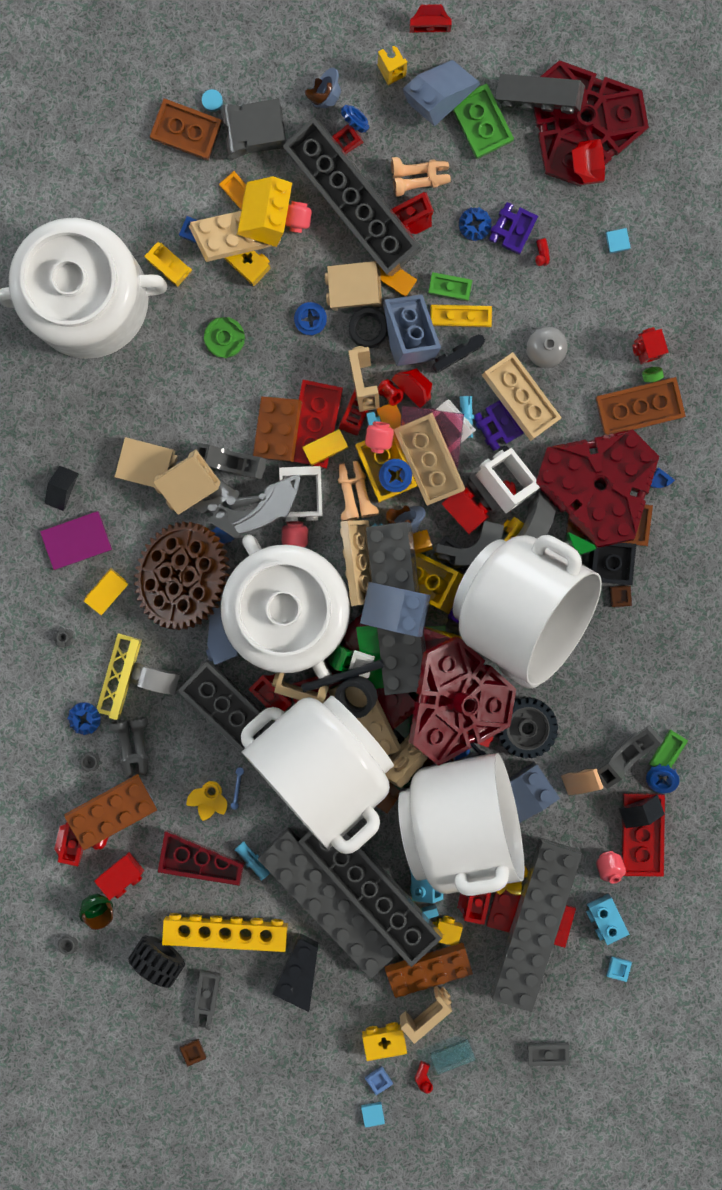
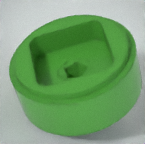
M661 367L645 369L642 372L643 381L653 383L661 380L664 377L663 369Z

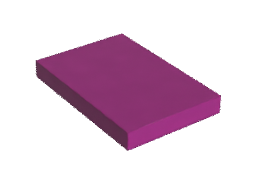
M99 511L40 531L53 570L112 550Z

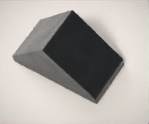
M59 466L47 484L45 504L64 511L79 473Z
M658 795L618 808L625 828L650 825L665 815Z

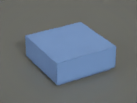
M382 1066L365 1077V1080L376 1095L393 1085L392 1080Z

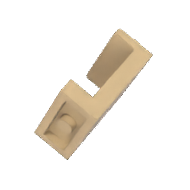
M376 261L327 266L328 273H325L326 285H329V293L326 294V301L333 311H338V308L368 305L382 307L380 265Z
M355 347L349 350L348 353L359 412L380 408L377 385L364 388L360 369L371 366L369 347Z
M125 437L115 478L154 488L153 481L156 475L159 473L162 475L171 467H174L177 462V455H175L173 449Z
M196 449L189 453L188 458L162 475L160 473L156 475L153 481L155 490L165 497L168 507L171 510H175L178 515L218 490L221 483Z
M286 673L275 674L272 684L273 687H276L275 693L297 700L311 697L321 703L325 701L329 685L320 687L318 692L311 690L304 693L302 687L284 682Z
M433 987L437 1000L414 1020L406 1011L400 1015L401 1029L414 1044L452 1012V1001L449 998L451 996L444 987Z

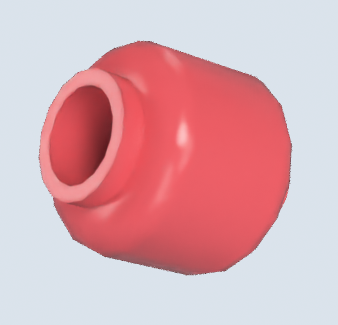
M291 201V204L288 205L285 225L290 227V231L302 233V229L310 227L312 210L307 207V203Z
M374 421L372 425L367 427L365 444L371 448V452L384 453V450L392 447L394 430L389 427L390 424Z
M289 521L287 525L282 527V545L301 547L308 545V528L303 525V522Z
M613 851L602 853L596 862L600 878L611 884L620 882L626 873L622 857Z

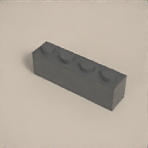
M500 74L496 100L504 108L512 109L514 106H521L522 109L533 110L536 107L541 108L545 112H553V109H559L562 113L573 114L574 111H581L585 85L580 80Z

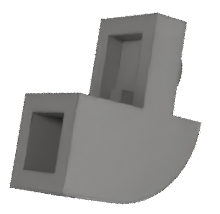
M135 662L130 682L150 691L174 695L180 675Z

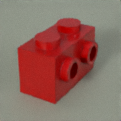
M655 327L643 330V333L638 334L639 337L634 340L635 344L632 345L635 357H639L640 364L661 359L669 353L662 328L655 330Z
M466 487L464 491L448 497L442 505L465 531L470 534L489 516L486 514L488 509L481 502L477 504L473 499L475 495Z
M128 852L99 875L94 882L110 901L113 897H116V899L121 897L126 892L125 888L129 884H132V886L136 885L142 879L141 875L145 870L133 855Z

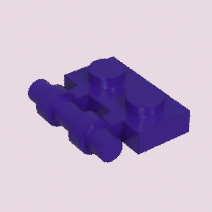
M506 202L504 208L498 214L500 217L496 225H493L490 231L489 241L496 243L498 238L502 237L504 238L502 247L520 255L538 216L521 207L517 214L511 212L514 205ZM507 220L513 222L509 231L503 229Z
M500 400L485 408L488 417L483 419L480 412L474 415L477 429L482 431L486 438L484 441L487 446L490 445L493 452L500 448L496 440L502 438L506 445L524 434ZM493 422L498 431L494 435L487 425Z

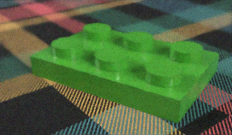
M487 83L476 88L453 109L455 117L476 159L514 141V137Z

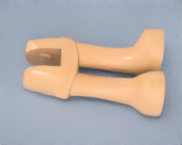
M392 157L391 170L393 174L392 179H394L395 197L402 196L405 191L421 187L437 188L438 186L450 183V175H436V171L448 170L449 163L433 159L425 163L406 165L402 163L399 157ZM427 174V177H422V178H414V179H403V178H401V177L410 176V175Z
M353 461L355 478L348 479L345 463L339 465L338 483L341 484L345 500V510L341 513V522L359 519L352 485H356L361 518L379 515L378 508L372 505L369 500L365 485L366 474L362 471L359 461Z

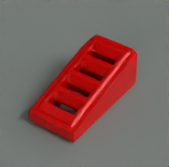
M349 124L332 136L346 154L364 143L358 132ZM349 132H350V134L352 135V137H353V139H354L352 142L349 140V138H348L347 135H346V134H348ZM341 137H343V139L347 143L345 147L339 140Z
M354 389L339 429L358 436L368 410L359 412V410L352 408V405L358 406V402L355 400L356 392ZM349 412L360 416V420L349 416Z

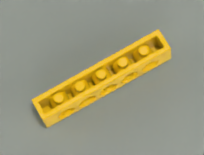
M170 913L163 920L162 945L286 952L288 923H283L284 920L272 919L271 922H263L262 918H251V921H244L242 917L236 916L226 920L218 915L210 916L209 919L202 918V915L199 914L181 917L179 913ZM186 925L189 927L190 932L182 933L180 926ZM203 926L208 927L210 933L205 935L201 933L200 928ZM228 928L231 934L225 936L221 933L220 929ZM248 929L251 935L244 937L241 934V930ZM263 930H269L272 936L269 938H264L261 935V932Z

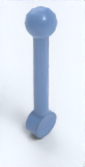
M241 767L236 769L237 780L234 800L231 803L233 810L239 807L237 800L241 775L244 773Z

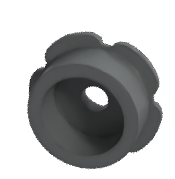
M65 627L58 628L57 632L53 635V640L56 641V645L59 647L70 646L73 642V632Z
M86 752L80 758V765L84 771L90 772L91 770L95 771L98 769L100 758L97 754Z
M68 934L62 936V939L58 941L59 951L65 955L73 954L77 950L78 941L75 937H71Z

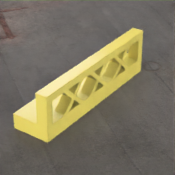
M119 633L97 705L99 713L108 715L109 718L118 720L121 716L132 671L142 642L141 639ZM121 639L130 641L128 652L124 654L119 648ZM122 658L124 666L122 671L117 674L114 662ZM112 670H113V672H114L115 675L110 678L111 673H112ZM116 677L119 684L117 691L112 693L108 684L110 680ZM111 697L113 700L111 711L101 709L103 701Z

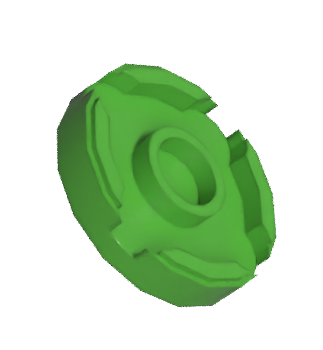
M219 317L211 321L206 327L204 341L211 354L219 358H229L241 351L245 335L243 328L236 320L230 317Z

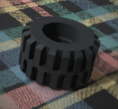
M147 935L141 938L128 957L129 963L141 977L152 984L165 988L172 986L185 967L184 959L172 946L162 945V940Z

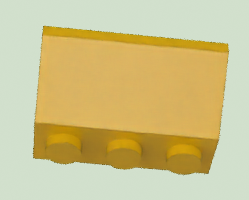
M274 176L247 182L237 235L277 247L285 229L292 182Z
M395 432L392 447L384 450V453L371 452V448L366 446L365 440L355 444L378 503L417 487L413 474L410 485L401 492H390L380 483L379 471L385 462L391 459H400L408 464ZM401 468L397 472L388 470L392 475L390 483L395 479L403 482L399 477Z

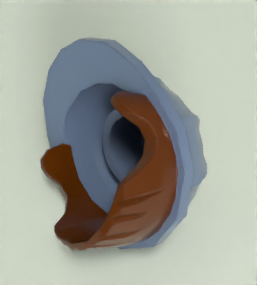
M330 68L326 70L320 79H315L314 88L305 91V95L316 108L334 106L337 100H339L341 88L338 83L339 74L337 69Z
M405 505L400 510L389 509L386 512V520L388 524L409 522L412 524L414 534L417 532L426 512L421 506L409 507Z

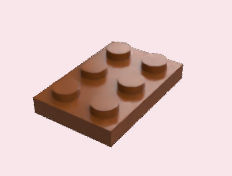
M164 98L151 131L150 139L208 161L223 122L221 119Z
M261 396L253 456L267 460L294 461L301 400Z

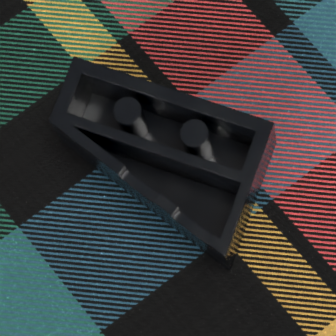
M300 933L273 988L272 995L309 1012L319 942Z

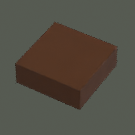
M631 586L609 587L611 607L632 606Z
M199 1039L180 1046V1051L187 1067L207 1058Z

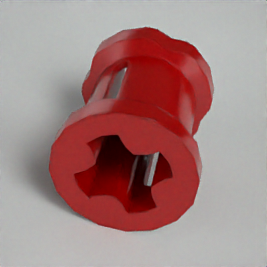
M389 379L383 380L377 387L378 394L384 396L391 406L397 405L403 399V391L394 387L393 382Z

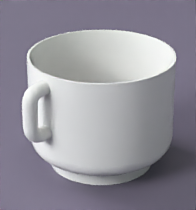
M63 218L38 227L20 244L11 262L9 287L0 289V304L8 308H15L17 315L25 326L55 350L76 358H99L118 351L135 337L147 313L148 296L160 295L166 292L167 283L159 275H144L140 265L124 242L107 227L91 220Z
M250 534L245 535L242 542L249 556L240 562L229 576L221 599V619L228 640L245 660L261 669L275 673H294L312 667L319 679L332 675L325 659L342 642L351 616V602L343 578L331 563L310 549L286 544L269 546L262 549L254 536Z
M528 535L513 537L508 541L496 540L486 546L474 559L457 589L453 604V614L459 620L461 638L467 646L496 663L505 676L525 688H536L548 680L563 665L582 638L600 597L601 576L582 565L581 556L577 550L553 536L542 535L536 539Z
M330 696L323 703L315 698H303L287 712L276 707L266 708L244 727L241 733V743L245 748L241 751L243 755L327 850L333 846L340 853H353L375 835L379 829L380 819L374 808L389 793L390 785L385 773L394 765L374 737L335 697ZM271 720H275L269 728L254 740L253 736ZM365 818L367 824L346 841L343 836L361 819Z
M500 754L474 756L459 761L443 763L439 766L423 767L414 774L410 787L400 790L398 813L401 837L410 870L417 881L427 879L433 889L442 894L460 892L466 896L496 892L504 888L506 884L523 881L525 865L521 829L510 779Z

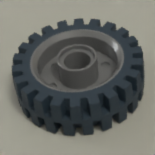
M530 697L517 698L514 701L510 727L499 732L497 735L502 746L514 756L524 759L536 758L537 756L544 755L543 753L548 752L550 747L554 745L558 735L557 719L551 708L544 702ZM531 723L532 730L529 733H524L522 731L523 724Z

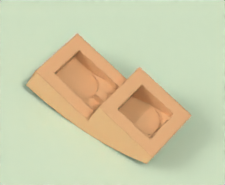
M584 769L580 772L567 773L561 776L568 795L583 794L603 789L597 769Z

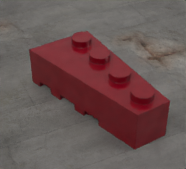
M169 830L164 832L158 873L240 886L244 869L243 862Z

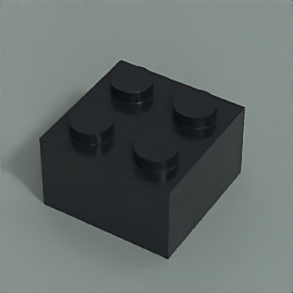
M618 543L596 548L590 551L588 568L601 576L602 583L633 585L636 544Z

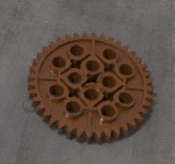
M182 521V524L176 522L175 526L169 524L168 529L162 528V534L156 532L157 539L150 538L151 545L145 544L147 551H141L144 557L143 559H138L141 566L135 567V569L139 570V573L134 575V577L139 578L134 585L139 586L135 593L140 594L137 601L142 602L140 608L145 609L143 613L149 615L148 619L154 620L155 624L172 630H188V627L195 628V624L201 625L202 619L208 620L207 614H214L212 608H219L217 601H221L222 597L220 595L221 593L223 594V587L227 582L225 578L230 576V574L226 573L230 566L225 565L229 558L224 557L227 550L222 549L224 543L219 542L220 538L215 536V532L210 531L209 528L203 525Z

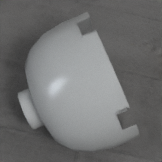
M542 327L535 330L527 342L529 359L535 365L542 368H552L558 365L565 358L568 350L565 335L554 327Z

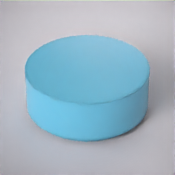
M210 89L203 94L202 103L207 111L216 112L223 105V99L217 90Z

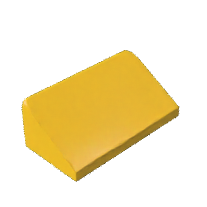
M339 429L302 448L312 466L347 449L348 445Z

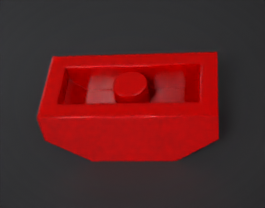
M442 4L420 5L416 14L410 19L409 30L410 33L451 32L452 19L447 15Z
M601 140L579 142L578 146L572 149L574 173L582 178L583 185L603 183L605 181V162Z
M426 192L391 209L411 234H419L432 227V214L434 210Z
M417 368L401 370L391 379L419 408H422L431 399L433 384Z
M275 674L269 676L262 675L248 689L267 708L276 707L285 711L292 704L291 697L274 692L276 687H273L272 684Z
M66 822L65 825L59 826L54 850L58 854L59 863L78 867L82 858L83 848L68 822Z
M460 893L457 908L463 914L464 921L485 925L491 893L466 896Z

